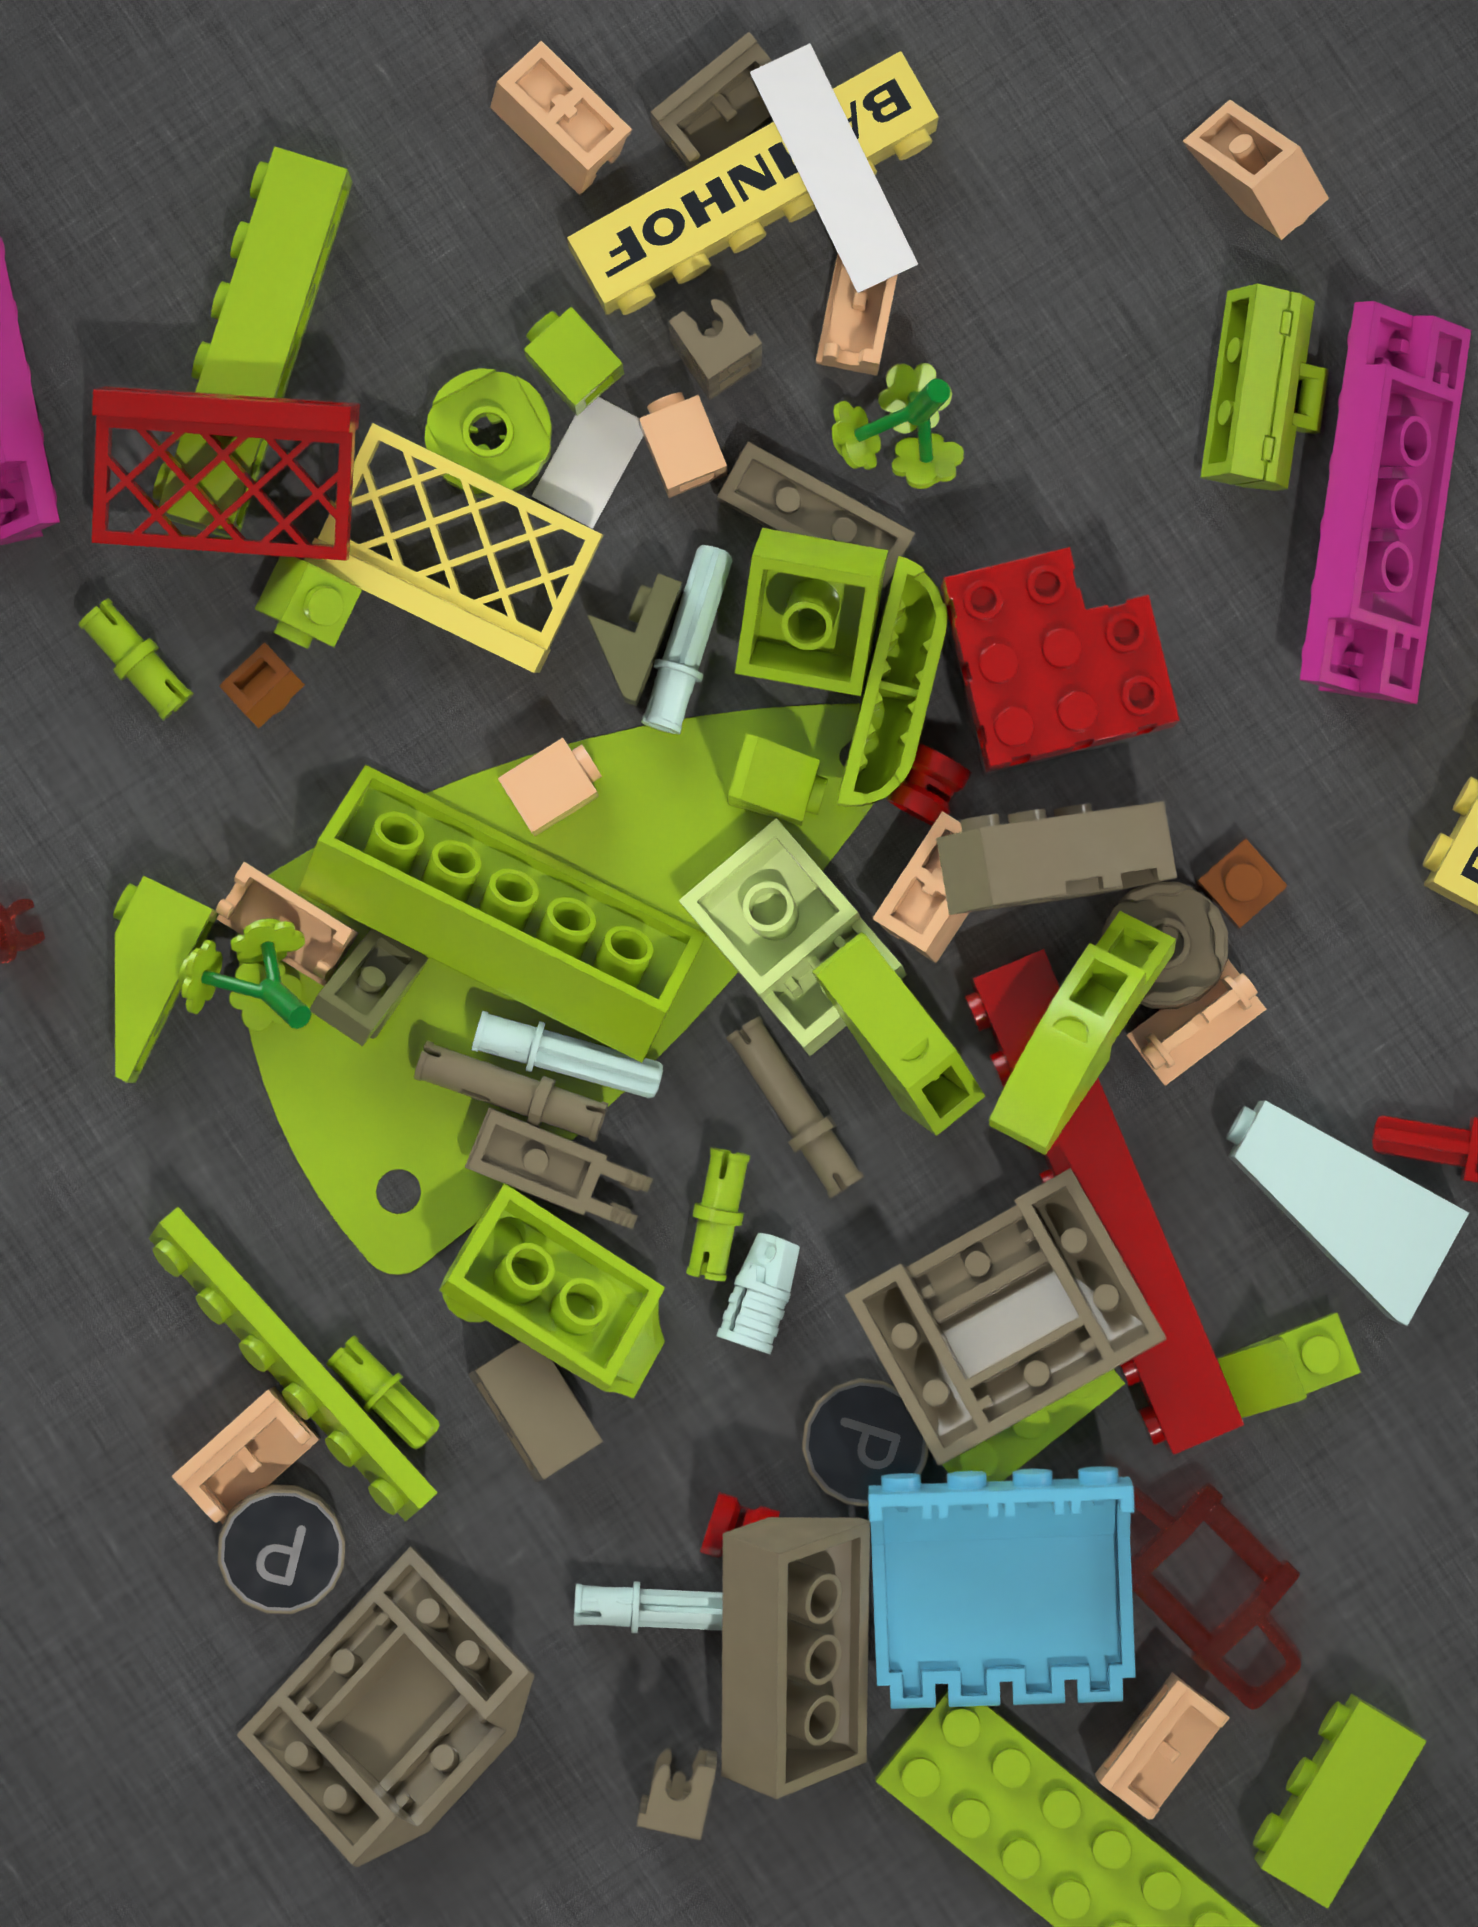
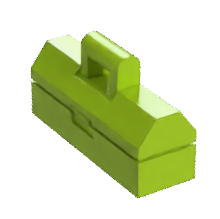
M1258 283L1227 291L1200 478L1244 488L1272 491L1288 489L1296 431L1309 434L1320 433L1329 370L1326 368L1306 364L1315 305L1314 300L1301 293L1290 292ZM1299 380L1302 381L1298 411L1297 413H1294Z

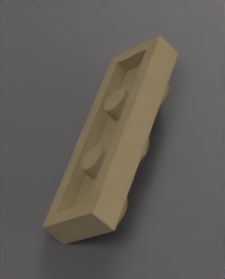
M747 442L717 496L719 502L769 529L888 550L882 591L886 589L893 576L898 556H904L915 536V532L750 442Z

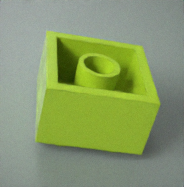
M762 528L752 554L735 674L861 696L870 666L888 550Z

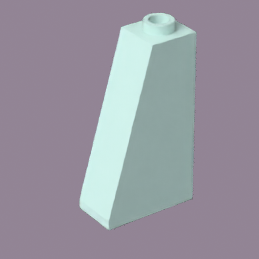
M1266 1100L1258 1101L1254 1110L1244 1106L1234 1120L1226 1137L1228 1141L1234 1143L1228 1157L1387 1318L1398 1324L1408 1326L1469 1212Z

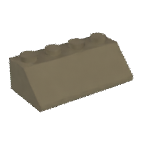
M768 1517L723 1533L722 1777L774 1799H779L867 1762L870 1521L862 1518Z

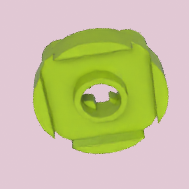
M473 369L457 375L447 382L438 391L432 402L433 406L428 414L424 438L426 448L512 491L517 492L531 483L538 476L543 465L551 455L552 424L546 404L537 390L529 382L518 376L514 377L506 372H496V369ZM483 417H487L492 424L502 421L507 428V435L499 436L503 443L492 450L486 444L475 446L471 441V432L478 433V428L473 425ZM450 474L442 475V478L450 485L464 492L460 479ZM472 486L476 498L494 497Z

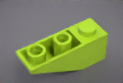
M863 932L859 933L812 971L901 1110L936 1136L939 1135L985 1097V1094L957 1050Z

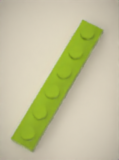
M177 1207L159 1222L150 1235L149 1240L155 1245L153 1254L160 1265L172 1276L179 1277L182 1275L198 1293L196 1301L202 1311L216 1324L221 1325L225 1322L241 1340L239 1348L247 1361L261 1372L268 1370L285 1388L282 1391V1396L288 1406L305 1420L311 1417L328 1436L325 1438V1443L334 1457L347 1467L354 1465L371 1483L368 1486V1490L375 1502L391 1515L398 1513L406 1522L430 1501L438 1492L185 1213Z

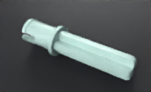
M701 545L696 551L663 659H656L654 662V668L658 670L645 714L641 720V723L651 728L671 734H680L695 682H702L703 674L698 669L732 564V557L723 549Z
M482 1011L472 1051H482L527 1064L526 1071L532 1072L533 1066L646 1098L654 1097L658 1091L663 1073V1065L658 1061L644 1058L641 1063L615 1049L544 1030V1022L539 1021L538 1027H534Z
M633 1582V1588L576 1584L574 1626L607 1625L631 1627V1633H638V1627L722 1630L723 1592L640 1589V1582Z

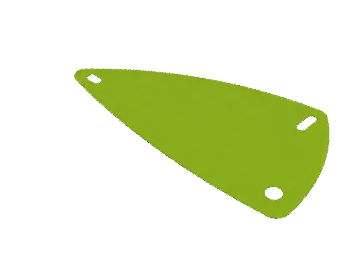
M817 704L710 714L683 719L680 734L663 732L645 725L567 744L571 751L582 744L596 765L602 777L592 784L599 797L535 837L498 778L537 753L481 771L425 793L703 933L705 932L679 900L775 820L772 817L728 805V794L746 733L820 760L816 775L826 777L828 781L818 815L805 812L802 826L779 820V822L822 871L873 805L860 807L837 805L845 769L840 761V752L852 740L860 704ZM314 848L267 876L359 933L333 973L334 975L372 928L298 892ZM707 935L645 1058L656 1060L692 1024L738 973ZM428 957L429 959L381 1032L376 1038H369L363 1047L312 1012L309 1022L300 1029H294L287 1023L279 1025L271 1022L266 1029L261 1031L249 1029L261 1077L275 1115L295 1158L309 1182L342 1231L368 1262L380 1271L396 1275L411 1273L420 1268L476 1224L496 1193L504 1185L502 1182L465 1168L488 1108H493L525 1122L528 1119L527 1116L473 1099L423 1080L414 1079L417 1063L427 1040L434 1042L437 1046L491 1063L541 1081L543 1076L556 1080L555 1087L598 1102L609 1103L608 1107L625 1092L533 1066L532 1072L526 1071L527 1064L482 1051H472L482 1011L534 1027H538L539 1021L544 1022V1030L608 1048L611 1047ZM280 960L285 966V974L293 975L300 980L303 987L300 1000L310 1009L324 986ZM544 1122L540 1126L542 1129L569 1140H573L578 1135ZM396 1169L412 1173L417 1178L421 1188V1195L417 1205L412 1210L402 1214H395L385 1210L380 1205L376 1194L377 1185L381 1177L387 1172Z

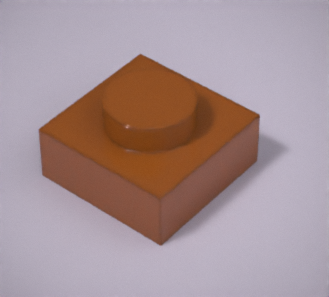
M263 643L219 685L258 729L273 715L282 711L288 705L290 699L305 686L266 643Z
M1246 838L1196 881L1237 929L1241 928L1288 887Z

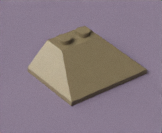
M1071 1168L1014 1199L1017 1204L1016 1206L911 1265L905 1267L900 1263L845 1294L938 1466L947 1463L1167 1340Z
M410 1546L241 1729L237 1737L351 1865L359 1867L429 1832L517 1736L535 1674L422 1555Z

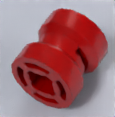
M918 744L915 760L909 774L886 800L905 813L933 826L942 811L950 815L949 801L955 792L964 789L972 772L942 753L925 745Z
M719 1492L700 1553L715 1558L722 1557L723 1533L768 1517H779L780 1511L765 1506H760L753 1510L742 1506L737 1497Z

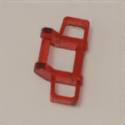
M1210 1482L1202 1486L1174 1517L1133 1484L1134 1507L1162 1530L1131 1558L1132 1591L1193 1651L1190 1657L1203 1671L1208 1670L1246 1707L1253 1710L1258 1709L1301 1668L1302 1653L1269 1614L1296 1582L1301 1573L1287 1559L1280 1562L1220 1502L1223 1495ZM1203 1521L1263 1580L1250 1597L1211 1633L1151 1574ZM1258 1625L1283 1655L1286 1662L1262 1685L1252 1687L1221 1658L1249 1631Z

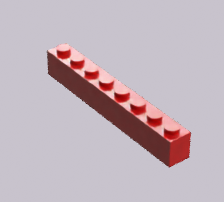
M1044 949L971 979L970 983L974 993L964 996L978 1031L990 1028L999 1051L989 1055V1058L1002 1089L1006 1086L1034 1031L1060 989ZM1097 1078L1047 1154H1043L1049 1169L1039 1173V1177L1043 1184L1064 1171L1072 1169L1167 1340L1120 1365L1119 1368L1128 1387L1139 1382L1148 1407L1140 1409L1138 1412L1152 1445L1155 1446L1164 1442L1167 1451L1175 1455L1244 1426V1422L1099 1078Z

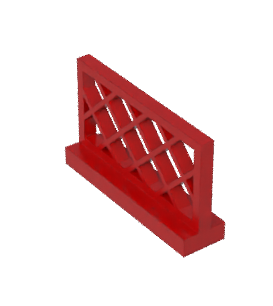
M114 386L93 389L92 415H96L91 543L347 561L350 552L355 430L359 429L360 403ZM112 428L137 430L154 450L130 473L111 454ZM151 431L174 433L161 443ZM185 433L200 434L218 454L193 478L168 451ZM215 435L235 436L237 438L225 448ZM249 438H264L282 458L279 463L257 482L231 455ZM279 440L302 442L289 453ZM313 442L339 444L338 472L319 487L295 458ZM159 457L184 483V486L160 508L135 481ZM223 461L248 488L224 512L219 509L198 485ZM288 465L312 492V495L286 517L262 488ZM112 470L121 481L110 490ZM337 483V500L335 505L326 492ZM127 487L149 511L151 516L134 531L108 529L109 502ZM190 491L215 518L197 536L183 535L165 515ZM253 496L259 500L279 523L262 540L246 539L228 519ZM317 500L335 518L334 545L310 544L292 524ZM157 521L167 533L145 531ZM221 525L231 538L210 537L209 535ZM285 530L295 542L272 540Z

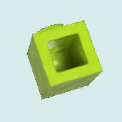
M572 307L567 309L560 317L555 311H551L540 319L526 335L527 339L531 342L524 348L526 360L577 416L624 375L623 363Z
M280 556L254 610L278 621L273 633L301 647L308 649L313 639L335 647L362 589L307 561L296 557Z

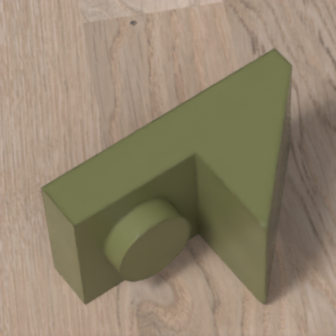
M659 573L652 588L642 584L636 595L628 620L638 623L635 632L587 615L625 703L637 707L683 591L682 582Z
M371 929L318 993L310 1010L313 1014L363 1047L369 1038L374 1039L381 1032L429 958Z

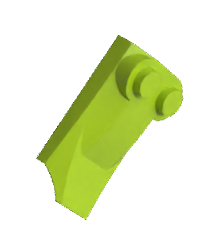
M504 1184L496 1193L472 1229L446 1273L439 1289L443 1294V1299L448 1309L458 1318L468 1322L488 1321L604 1392H615L634 1399L665 1343L659 1319V1298L665 1287L507 1184Z

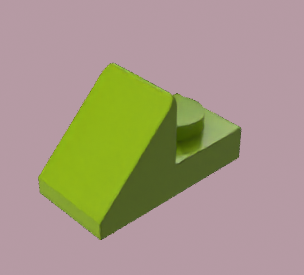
M1336 1312L1217 1358L1242 1418L1307 1399L1306 1394L1361 1373L1339 1315Z

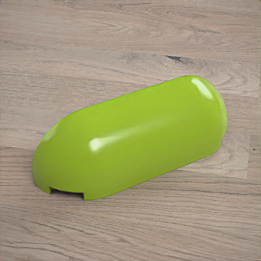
M901 556L897 558L841 781L837 799L838 806L860 807L886 798L903 783L915 760L946 634L947 607L938 587L924 572L925 570L914 561Z

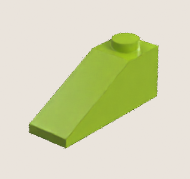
M144 875L138 887L131 883L127 885L113 913V918L120 921L115 931V1077L127 1083L137 1082L181 992L178 978L184 959L195 948L201 949L219 915L216 910Z

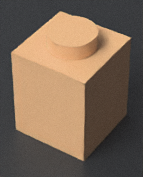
M677 392L662 397L647 406L650 414L639 418L640 428L668 498L727 475V464L699 395L685 400L683 393Z
M561 738L500 776L498 780L535 837L598 798L599 795L592 783L601 778L602 775L582 744L571 751L564 738Z

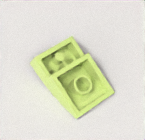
M777 818L679 900L692 918L809 1056L813 1055L847 1026L813 975L812 971L859 933L863 932L900 979L907 975L901 963L862 920L856 909Z

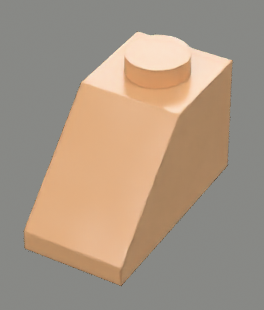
M1231 100L1226 102L1183 140L1190 153L1246 216L1280 240H1283L1296 227L1303 224L1313 212L1329 199L1301 147Z

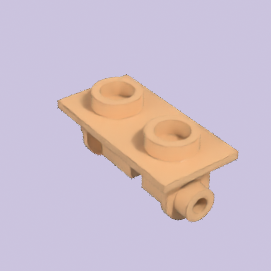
M1228 959L1218 983L1200 1000L1178 1009H1160L1126 1036L1163 1085L1166 1086L1259 1016L1266 1008L1256 996L1258 991L1244 973L1239 974Z

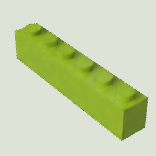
M274 146L269 163L259 162L250 188V198L257 200L250 223L244 221L239 223L231 246L230 257L237 259V264L231 282L222 281L214 297L211 318L217 319L218 323L211 344L203 341L194 359L191 376L199 380L195 392L284 398L353 183L348 169ZM185 433L179 439L174 458L193 478L218 454L200 434ZM215 435L225 448L237 438L235 436ZM249 438L231 454L255 482H257L269 445L264 438ZM224 461L198 484L222 512L248 490ZM163 462L159 469L153 489V499L160 501L159 508L184 486V483L165 462ZM191 491L165 513L171 521L204 530L215 520ZM251 499L228 518L240 532ZM221 525L212 533L225 538H231Z

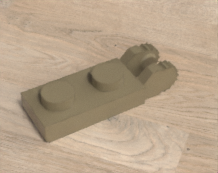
M490 1107L465 1165L467 1169L581 1215H584L585 1211L630 1229H633L638 1215L631 1212V1209L615 1202L608 1203L591 1197L598 1178L602 1174L619 1181L620 1185L629 1189L648 1192L653 1178L606 1160L607 1154L528 1124L525 1121Z

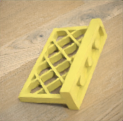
M372 423L354 461L352 507L373 501L384 536L361 544L350 539V552L347 561L305 558L304 561L533 673H540L551 651L550 646L604 535ZM381 441L403 452L412 478L377 489L369 465ZM414 457L437 469L420 474ZM450 474L461 480L469 506L435 517L423 482ZM364 478L369 493L355 497ZM415 485L426 521L392 532L381 497ZM472 486L494 497L477 502ZM502 502L518 507L526 534L492 545L480 510ZM472 513L484 548L450 560L438 525ZM529 513L551 523V525L534 530ZM329 514L319 537L314 538L312 544L334 545L335 518L331 514ZM430 528L441 564L418 572L404 566L396 540ZM563 529L585 540L574 565L549 573L537 538ZM530 541L541 576L507 588L495 553ZM387 543L392 559L371 549ZM487 556L499 591L474 600L461 593L453 567ZM445 571L450 588L428 576ZM568 575L559 596H557L552 580ZM541 584L545 585L553 609L542 632L518 621L510 595ZM502 598L507 615L484 604Z

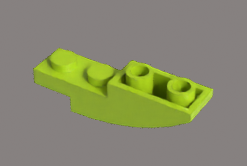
M1119 911L1097 945L1088 944L1057 992L1004 1087L989 1118V1126L1044 1155L1047 1154L1109 1062L1112 1044L1174 954L1176 938Z

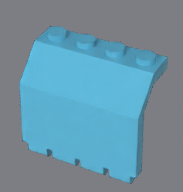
M1086 1467L1078 1470L1079 1479H1052V1470L1023 1469L1013 1471V1481L987 1482L986 1472L960 1471L948 1473L947 1483L921 1484V1475L899 1473L881 1476V1485L869 1486L877 1686H890L891 1709L936 1708L935 1684H948L949 1707L999 1706L1000 1682H1012L1013 1705L1065 1703L1064 1680L1075 1679L1077 1682L1078 1703L1122 1702L1123 1678H1136L1130 1522L1131 1512H1134V1492L1131 1478L1118 1477V1468Z

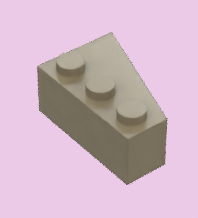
M1164 801L1093 811L1091 803L1073 805L1053 810L1054 817L1047 818L1046 809L1028 810L1007 815L1009 824L1002 825L1000 824L999 814L960 820L962 832L936 838L949 915L1090 897L1177 878Z

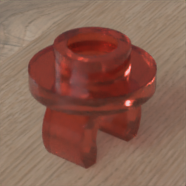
M19 899L7 907L0 903V964L14 961L17 951L29 950L45 939L43 931L25 935L16 928V916L26 913L35 907L31 899Z

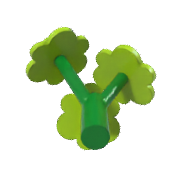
M905 363L893 365L887 371L885 378L888 388L882 390L878 396L879 406L883 410L888 411L889 415L871 423H868L867 414L862 407L856 406L853 408L847 401L835 404L833 413L836 423L832 426V439L836 450L851 468L857 469L863 466L866 470H870L876 467L877 458L875 454L881 449V441L878 434L891 428L905 434L917 428L918 438H904L896 444L895 455L897 458L892 461V472L897 476H906L908 485L916 489H926L940 481L947 482L955 478L956 466L961 464L964 459L962 446L955 442H944L941 435L931 433V428H934L940 419L938 411L945 409L952 399L951 388L944 380L936 379V371L932 365L920 363L914 369Z
M271 918L257 920L244 928V935L234 937L231 940V947L236 952L238 961L242 963L235 971V978L220 974L223 957L220 951H216V943L214 941L205 940L201 949L195 948L184 959L180 968L178 983L179 988L182 990V997L186 998V1009L189 1013L198 1014L202 1010L205 1000H211L215 988L218 987L231 991L229 994L230 1005L235 1009L241 1010V1020L251 1030H264L271 1022L279 1025L287 1023L294 1029H300L311 1018V1010L300 1000L303 993L300 980L293 975L285 974V966L280 961L287 956V952L296 951L305 944L304 934L295 930L292 922H281Z

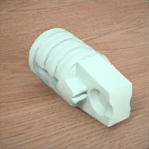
M757 1234L745 1262L736 1276L735 1287L728 1299L729 1305L727 1310L724 1311L721 1328L719 1327L717 1337L771 1355L774 1338L777 1337L780 1320L783 1319L786 1302H789L791 1296L790 1292L800 1246L770 1234Z

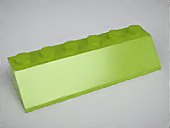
M367 765L364 766L319 837L298 892L641 1063L647 1055L707 935Z

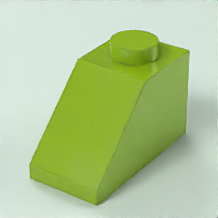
M746 733L729 790L728 805L802 826L805 812L818 815L828 778L816 775L820 763L819 759Z

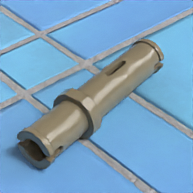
M760 1016L743 1025V1029L736 1030L726 1037L793 1139L788 1142L795 1153L801 1150L827 1190L829 1198L835 1197L850 1185L865 1177L861 1171L859 1172L832 1129L837 1125L832 1117L829 1115L824 1118L764 1026L762 1018Z
M428 1040L424 1045V1050L421 1052L414 1074V1079L423 1080L473 1099L527 1116V1123L533 1126L540 1127L542 1122L587 1137L593 1142L596 1141L601 1130L609 1104L555 1087L556 1080L543 1076L541 1081L491 1063L437 1046L434 1042Z

